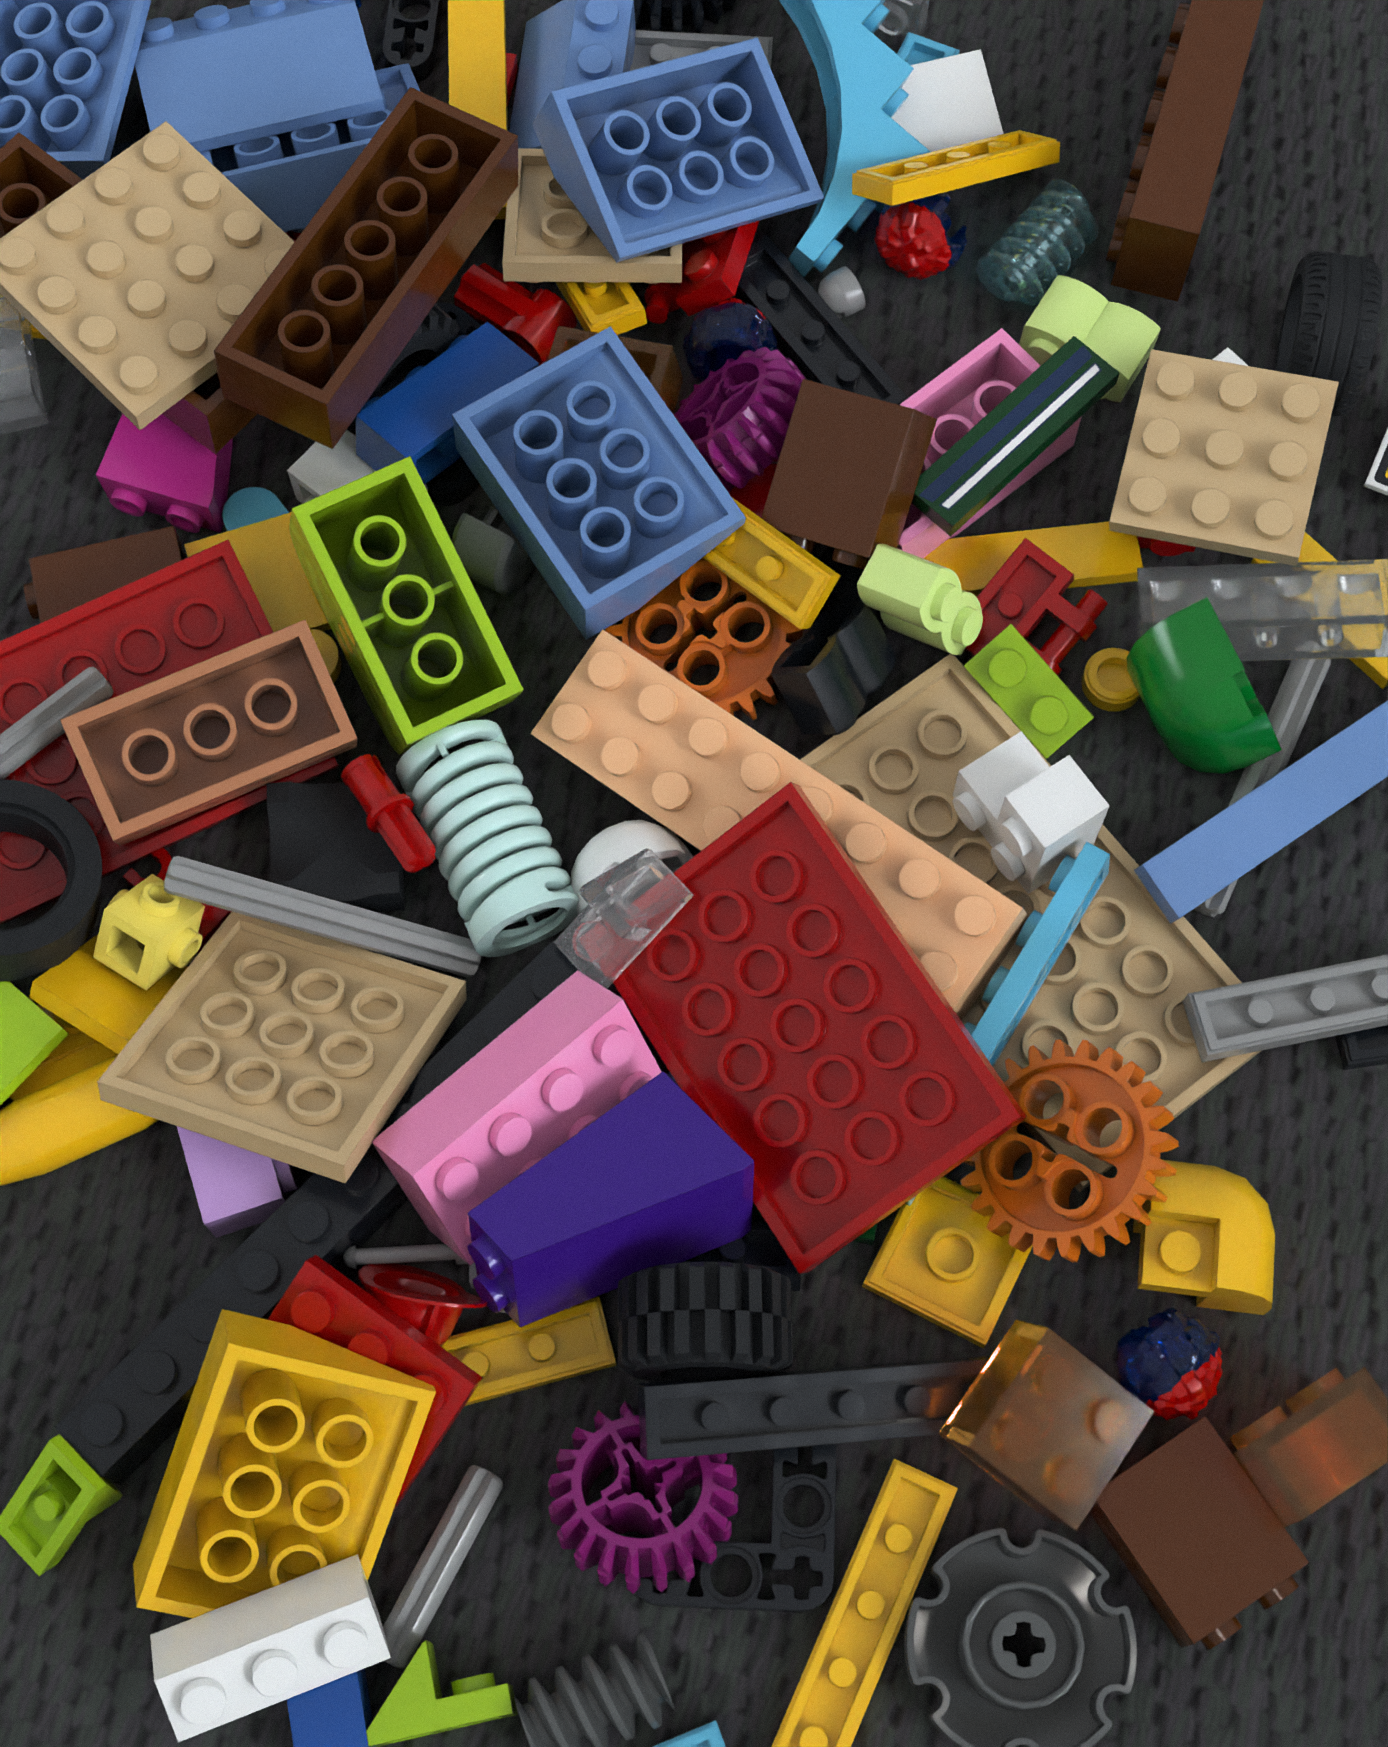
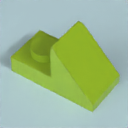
M58 1434L48 1441L1 1513L0 1535L35 1573L41 1576L61 1561L86 1522L119 1501L123 1494L110 1480L100 1476L66 1438Z
M425 1640L366 1731L368 1746H384L518 1715L513 1685L506 1683L496 1686L494 1673L481 1674L451 1682L453 1696L442 1698L434 1646L432 1642Z

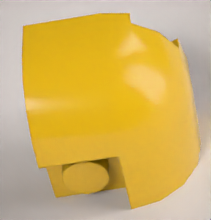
M1163 1160L1177 1170L1175 1176L1156 1177L1154 1186L1167 1196V1200L1163 1203L1146 1199L1142 1208L1146 1211L1152 1222L1149 1226L1134 1220L1133 1232L1141 1233L1137 1289L1197 1296L1196 1307L1258 1315L1266 1314L1272 1309L1275 1232L1268 1203L1244 1177L1216 1166Z

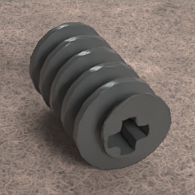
M643 1632L635 1636V1658L632 1660L627 1657L616 1643L608 1647L609 1669L605 1671L600 1668L589 1654L583 1656L581 1681L576 1682L562 1665L555 1668V1691L552 1693H548L536 1677L528 1679V1702L521 1704L515 1696L514 1699L530 1747H581V1737L584 1735L594 1747H608V1725L611 1724L627 1741L635 1738V1714L640 1713L653 1729L661 1727L662 1703L667 1702L675 1712L676 1710L651 1642Z

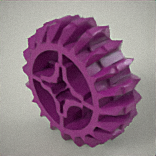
M763 347L755 352L751 350L745 351L737 360L733 358L727 359L723 367L715 372L710 371L708 378L701 384L694 385V391L688 398L680 401V409L673 414L728 493L734 486L739 489L744 488L749 479L755 475L763 476L764 469L772 462L779 460L802 380L806 378L792 360L788 357L785 358L778 349L770 351L767 347Z
M624 1401L622 1406H620V1419L611 1421L606 1414L598 1410L596 1416H594L596 1432L592 1433L575 1427V1431L572 1433V1443L575 1449H559L556 1463L560 1473L552 1474L548 1481L549 1494L555 1498L548 1506L550 1521L557 1526H561L557 1531L560 1547L564 1551L576 1549L574 1561L576 1567L581 1572L598 1564V1580L605 1587L614 1581L619 1573L625 1574L626 1589L634 1594L640 1587L641 1577L653 1576L654 1586L663 1593L668 1586L667 1572L673 1570L690 1583L691 1579L695 1576L692 1558L712 1565L713 1561L717 1558V1547L714 1541L728 1542L732 1534V1523L727 1517L734 1516L738 1512V1495L731 1491L737 1485L735 1467L731 1464H724L727 1460V1453L646 1460L641 1456L639 1415H634L631 1405ZM613 1465L616 1477L614 1483L600 1491V1500L587 1506V1497L593 1483L607 1467ZM630 1479L637 1491H642L647 1498L655 1497L656 1510L649 1499L645 1500L639 1492H631ZM698 1484L701 1495L695 1509L682 1524L675 1527L672 1521V1507L685 1499L686 1490ZM629 1531L639 1532L647 1536V1538H631L620 1534Z

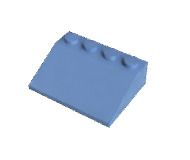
M0 0V148L17 133H21L81 179H85L109 162L151 0Z
M250 0V5L227 9L224 5L207 6L196 11L192 18L174 22L170 18L160 17L147 20L145 23L135 61V68L150 132L167 121L199 152L385 110L355 0Z
M758 37L551 91L532 123L554 178L616 263L820 203L824 199Z
M409 63L375 70L385 110L200 153L284 232L302 233L410 87L418 91L420 89Z
M611 326L452 414L456 450L585 640L640 609L740 528L746 521L743 512Z

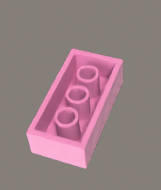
M1002 328L900 404L937 419L920 475L1041 366ZM1081 417L951 537L911 503L897 549L924 558L946 540L957 536L1074 446Z
M577 970L372 1141V1144L429 1231L471 1266L474 1261L467 1247L472 1243L468 1212L659 1075L661 1070L624 1000Z

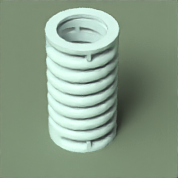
M470 720L448 726L414 744L398 761L396 774L406 795H409L413 801V812L420 819L421 826L436 847L435 857L439 860V870L448 881V890L451 896L458 902L457 910L466 922L464 924L476 952L480 956L498 957L515 953L564 930L579 916L577 912L579 899L573 891L570 875L566 870L560 868L562 858L559 852L551 847L552 837L549 831L541 826L543 818L540 811L532 806L533 796L530 790L522 785L523 775L520 769L513 764L514 756L507 746L501 728L496 722L490 720ZM468 740H484V742L467 745L451 754L448 749ZM439 755H442L443 759L424 772L432 761ZM560 907L556 913L539 922H536L533 918L552 908ZM525 920L529 924L520 928L503 930L510 924Z

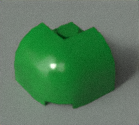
M1208 597L1157 623L1134 643L1126 658L1127 671L1162 741L1178 762L1198 772L1224 774L1248 767L1282 750L1262 704L1259 703L1245 673V668Z

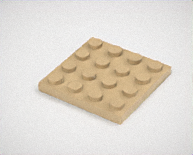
M165 121L0 238V293L110 402L141 430L218 372L214 355L215 348L294 244V241Z
M231 912L99 1078L97 1083L100 1099L346 1184L371 1146L372 1141L377 1137L467 1000L466 981L353 945Z

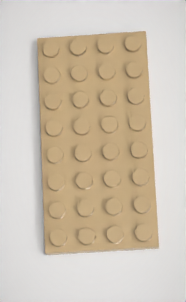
M953 654L944 657L859 717L855 724L847 731L834 735L800 759L1023 907L1028 916L1034 910L1044 914L1055 893L1048 889L1051 880L1029 894L1017 879L1014 881L1008 880L1000 872L992 858L991 849L993 847L979 829L971 831L967 828L955 811L953 792L959 770L1021 731ZM1041 755V757L1045 760L1048 766L1051 767L1049 762ZM1102 824L1094 846L1110 854L1109 873L993 1068L1004 1083L1009 1079L1005 1060L1010 1058L1023 1068L1029 1066L1028 1050L1030 1046H1036L1048 1058H1051L1055 1040L1061 1039L1069 1045L1074 1055L1081 1041L1088 1040L1098 1048L1099 1057L1110 1047L1123 1056L1122 1067L1133 1061L1146 1073L1141 1083L1151 1081L1163 1092L1162 1096L1153 1106H1164L1176 1118L1261 1051L1207 1062L1201 1061L1182 1001L1189 993L1242 982L1184 916L1170 924L1135 873L1134 869L1139 867V865ZM1014 944L1000 966L1002 965L1010 970L1023 948ZM989 982L962 1019L964 1025L970 1022L977 1026L989 1006L987 1002L982 1000ZM1063 1093L1053 1095L1045 1103L1043 1109L1044 1119L1053 1117L1062 1108L1064 1101ZM1121 1120L1112 1121L1104 1127L1100 1135L1101 1148L1110 1146L1120 1137L1122 1131ZM1022 1122L1038 1142L1057 1154H1064L1101 1175L1113 1167V1165L1091 1157L1075 1145L1069 1146L1049 1136L1042 1130ZM1089 1180L1082 1181L1075 1187L1081 1192L1090 1185Z

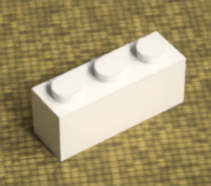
M358 1554L150 1635L154 1682L178 1742L391 1658L380 1615Z

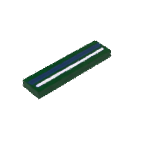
M1073 336L919 476L911 503L951 537L1117 383L1119 372L1078 338Z

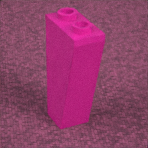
M122 413L96 473V477L107 494L110 503L116 509L126 514L140 517L147 511L165 516L170 524L187 532L197 533L201 527L221 532L224 525L222 512L228 495L233 438L215 455L163 414L139 430Z

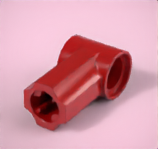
M486 263L480 266L473 264L462 276L458 291L454 295L456 306L482 325L488 321L535 359L539 366L545 363L577 325L574 312L558 295L541 288L532 293L515 281H504L503 274Z

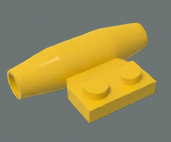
M39 1004L37 1006L58 1023L69 1035L8 1097L13 1102L0 1110V1186L52 1172L143 1131L159 1121L158 1119L102 1101L97 1081L118 1054Z

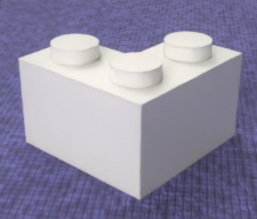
M1022 731L959 770L953 792V806L961 821L971 831L979 829L993 847L991 855L1000 872L1010 881L1017 879L1028 894L1052 879L1066 855L1076 859L1086 842L1094 845L1110 807L1070 755L1049 767Z

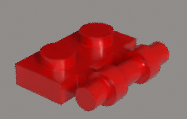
M759 221L682 243V283L648 284L645 292V301L647 303L645 309L646 318L650 322L660 324L666 321L669 312L682 308L688 316H691L735 296Z
M1024 538L977 596L982 609L983 623L978 637L971 645L966 646L965 651L974 657L1010 624L1026 639L1048 613L1060 623L1059 627L1040 650L1030 642L1028 643L1052 670L1059 675L1062 669L1058 665L1079 640L1086 642L1096 630L1097 625L1094 621L1108 603L1091 589L1085 593L1076 606L1064 599L1062 594L1074 581V574L1027 538Z

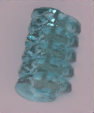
M1063 179L1052 180L1047 184L1044 192H1041L1031 202L1030 207H1027L1017 217V221L1005 230L1003 237L999 238L990 247L989 253H986L978 260L976 268L978 278L987 290L1006 301L1016 300L1027 306L1038 304L1043 298L1044 290L1049 289L1056 276L1066 273L1071 268V260L1078 259L1084 253L1085 245H1090L1098 237L1099 228L1095 218L1090 213L1089 204L1084 195L1074 185Z

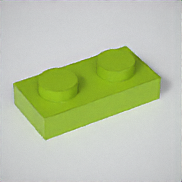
M1012 624L1005 628L964 665L1046 759L1094 718L1093 714Z

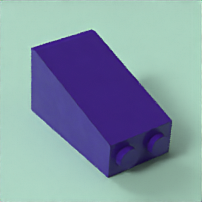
M661 1072L468 1212L472 1243L467 1247L475 1263L477 1274L473 1279V1285L480 1298L488 1302L487 1306L493 1312L498 1313L504 1309L519 1327H522L618 1288V1281L636 1271L658 1265L681 1263L738 1240L752 1230L754 1160L665 1072Z

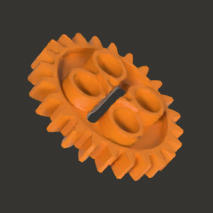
M701 558L640 609L621 619V624H615L605 629L606 632L664 670L668 663L678 661L677 667L672 671H667L668 673L734 716L735 711L742 709L751 720L757 719L753 702L759 697L772 705L778 702L771 687L775 682L771 675L773 666L780 655L791 645L790 642H795L801 638L803 629L796 627L704 558ZM715 582L722 585L720 592L711 600L698 601L693 598L694 592L704 583ZM745 595L747 597L744 602L733 605L734 600L738 596ZM756 622L764 626L763 632L754 641L745 643L734 639L739 627L746 623ZM663 624L677 626L675 635L666 643L655 644L649 641L651 633L658 626ZM701 627L710 632L713 630L717 632L711 639L702 634L699 636L695 634ZM711 664L719 667L718 675L709 684L700 686L690 682L693 672L700 666Z
M1058 1039L1054 1042L1051 1058H1048L1044 1052L1032 1045L1028 1050L1029 1066L1023 1068L1010 1058L1005 1060L1009 1079L1004 1084L1027 1117L964 1161V1163L975 1167L976 1170L967 1174L960 1182L963 1187L972 1192H982L975 1198L970 1207L973 1211L984 1217L992 1215L986 1228L1000 1237L1009 1234L1008 1244L1025 1252L1032 1245L1033 1254L1047 1261L1051 1260L1058 1247L1061 1257L1074 1263L1078 1262L1081 1243H1083L1089 1252L1100 1258L1105 1256L1104 1236L1109 1234L1119 1242L1127 1245L1130 1243V1238L1125 1226L1126 1222L1132 1218L1145 1226H1149L1152 1223L1148 1214L1142 1208L1146 1199L1155 1202H1166L1167 1196L1154 1186L1156 1177L1175 1176L1177 1170L1160 1159V1153L1179 1147V1141L1170 1134L1161 1132L1158 1129L1166 1126L1175 1118L1173 1113L1164 1106H1153L1162 1096L1163 1092L1151 1081L1141 1083L1146 1072L1133 1061L1122 1067L1123 1056L1114 1049L1108 1047L1099 1057L1098 1048L1088 1040H1082L1074 1055L1072 1048L1061 1039ZM1063 1093L1064 1101L1062 1108L1053 1117L1044 1119L1043 1109L1045 1103L1053 1095ZM1121 1120L1122 1131L1120 1137L1110 1146L1101 1148L1100 1135L1104 1127L1112 1121ZM1025 1122L1069 1146L1075 1145L1091 1157L1115 1166L1117 1168V1175L1113 1178H1107L1064 1154H1057L1040 1142L1019 1134L1017 1126ZM1031 1152L1032 1165L1025 1176L1014 1180L1012 1170L1015 1162L1023 1154ZM1089 1180L1091 1189L1089 1198L1077 1209H1070L1069 1196L1072 1189L1080 1182Z

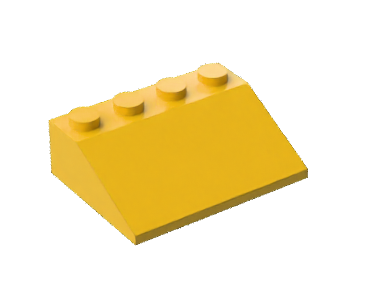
M222 1309L133 1563L136 1607L194 1618L356 1554L359 1556L368 1581L436 1394L434 1386L294 1326Z

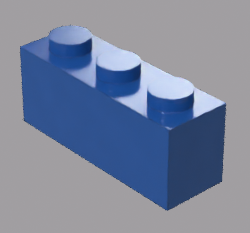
M487 321L471 334L461 335L450 344L447 351L426 366H417L409 372L402 383L382 397L372 398L362 407L356 416V455L375 471L410 456L425 485L461 458V455L456 450L452 414L538 367L539 363Z

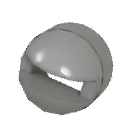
M843 266L829 273L819 284L818 295L839 319L848 317L865 308V297L861 286L848 267Z

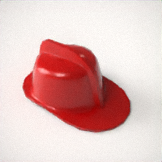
M395 1263L370 1264L363 1266L358 1271L360 1282L364 1285L366 1292L439 1346H443L451 1336L464 1308H483L488 1304L487 1301L482 1300L480 1297L466 1292L453 1280L420 1268Z

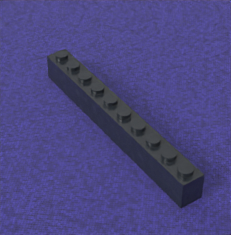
M550 942L421 1068L378 1135L577 970L586 976L588 975ZM371 1144L346 1184L314 1173L54 1426L100 1476L121 1485L182 1425L222 1309L268 1319L307 1259L317 1255L338 1270L344 1264V1252L349 1247L355 1245L356 1249H359L408 1200V1197L374 1145Z

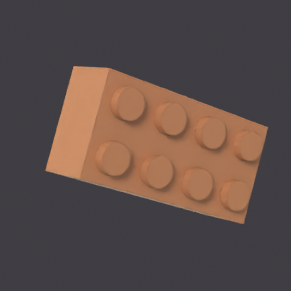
M306 620L60 719L111 838L119 846L265 786L266 783H272L357 747L358 739Z

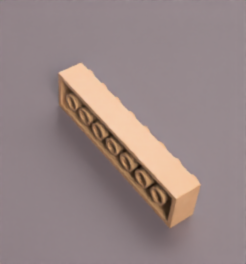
M603 629L530 733L553 751L700 852L787 784L792 782L799 785L961 1021L1016 943V939L1029 917L1023 907Z

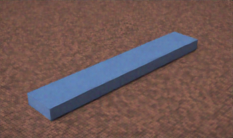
M1388 700L1134 869L1170 924L1388 777Z

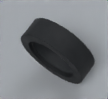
M0 779V832L21 834L43 844L59 860L67 879L62 896L44 916L21 927L0 930V982L21 980L44 973L68 959L84 943L92 931L100 908L102 857L97 838L91 826L69 802L37 785Z

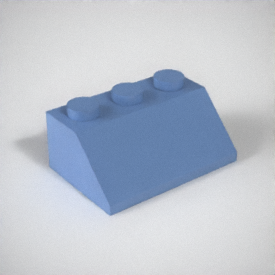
M562 0L526 22L509 132L518 135V148L542 149L532 123L551 91L630 71L631 64H633L636 34L634 0Z

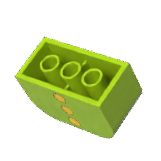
M410 456L292 508L289 531L304 573L375 719L387 740L399 755L408 751L423 738L448 726L477 719L513 702L524 690Z

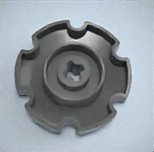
M1004 1528L991 1529L963 1540L938 1559L930 1569L931 1575L937 1580L939 1585L938 1595L933 1600H926L920 1597L912 1600L904 1632V1657L910 1684L914 1687L929 1685L934 1688L938 1695L937 1708L929 1716L936 1729L957 1747H1016L1018 1745L1023 1747H1092L1112 1727V1721L1103 1710L1105 1697L1110 1692L1118 1695L1129 1694L1134 1683L1137 1666L1136 1633L1129 1608L1127 1606L1111 1607L1105 1603L1101 1596V1587L1109 1578V1572L1078 1544L1063 1536L1041 1529L1031 1535L1030 1542L1025 1548L1014 1546L1009 1541ZM1017 1626L1023 1627L1024 1639L1035 1641L1037 1647L1036 1654L1024 1657L1023 1667L1017 1666L1015 1653L1004 1651L1002 1645L1003 1639L1015 1635Z

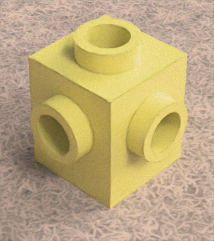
M151 874L132 889L119 891L112 898L108 906L104 908L93 958L147 990L176 966L178 968L186 967L196 956L202 943V935L198 931L205 906L200 902L166 893L164 891V881Z

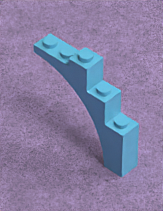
M779 0L799 29L815 65L826 109L827 159L821 189L824 199L817 203L805 234L788 258L803 277L813 267L820 273L824 272L843 248V245L836 239L847 226L856 233L874 209L884 215L890 207H893L853 195L852 173H856V170L931 152L892 119L909 96L902 87L914 68L874 35V32L890 12L883 5L885 0Z

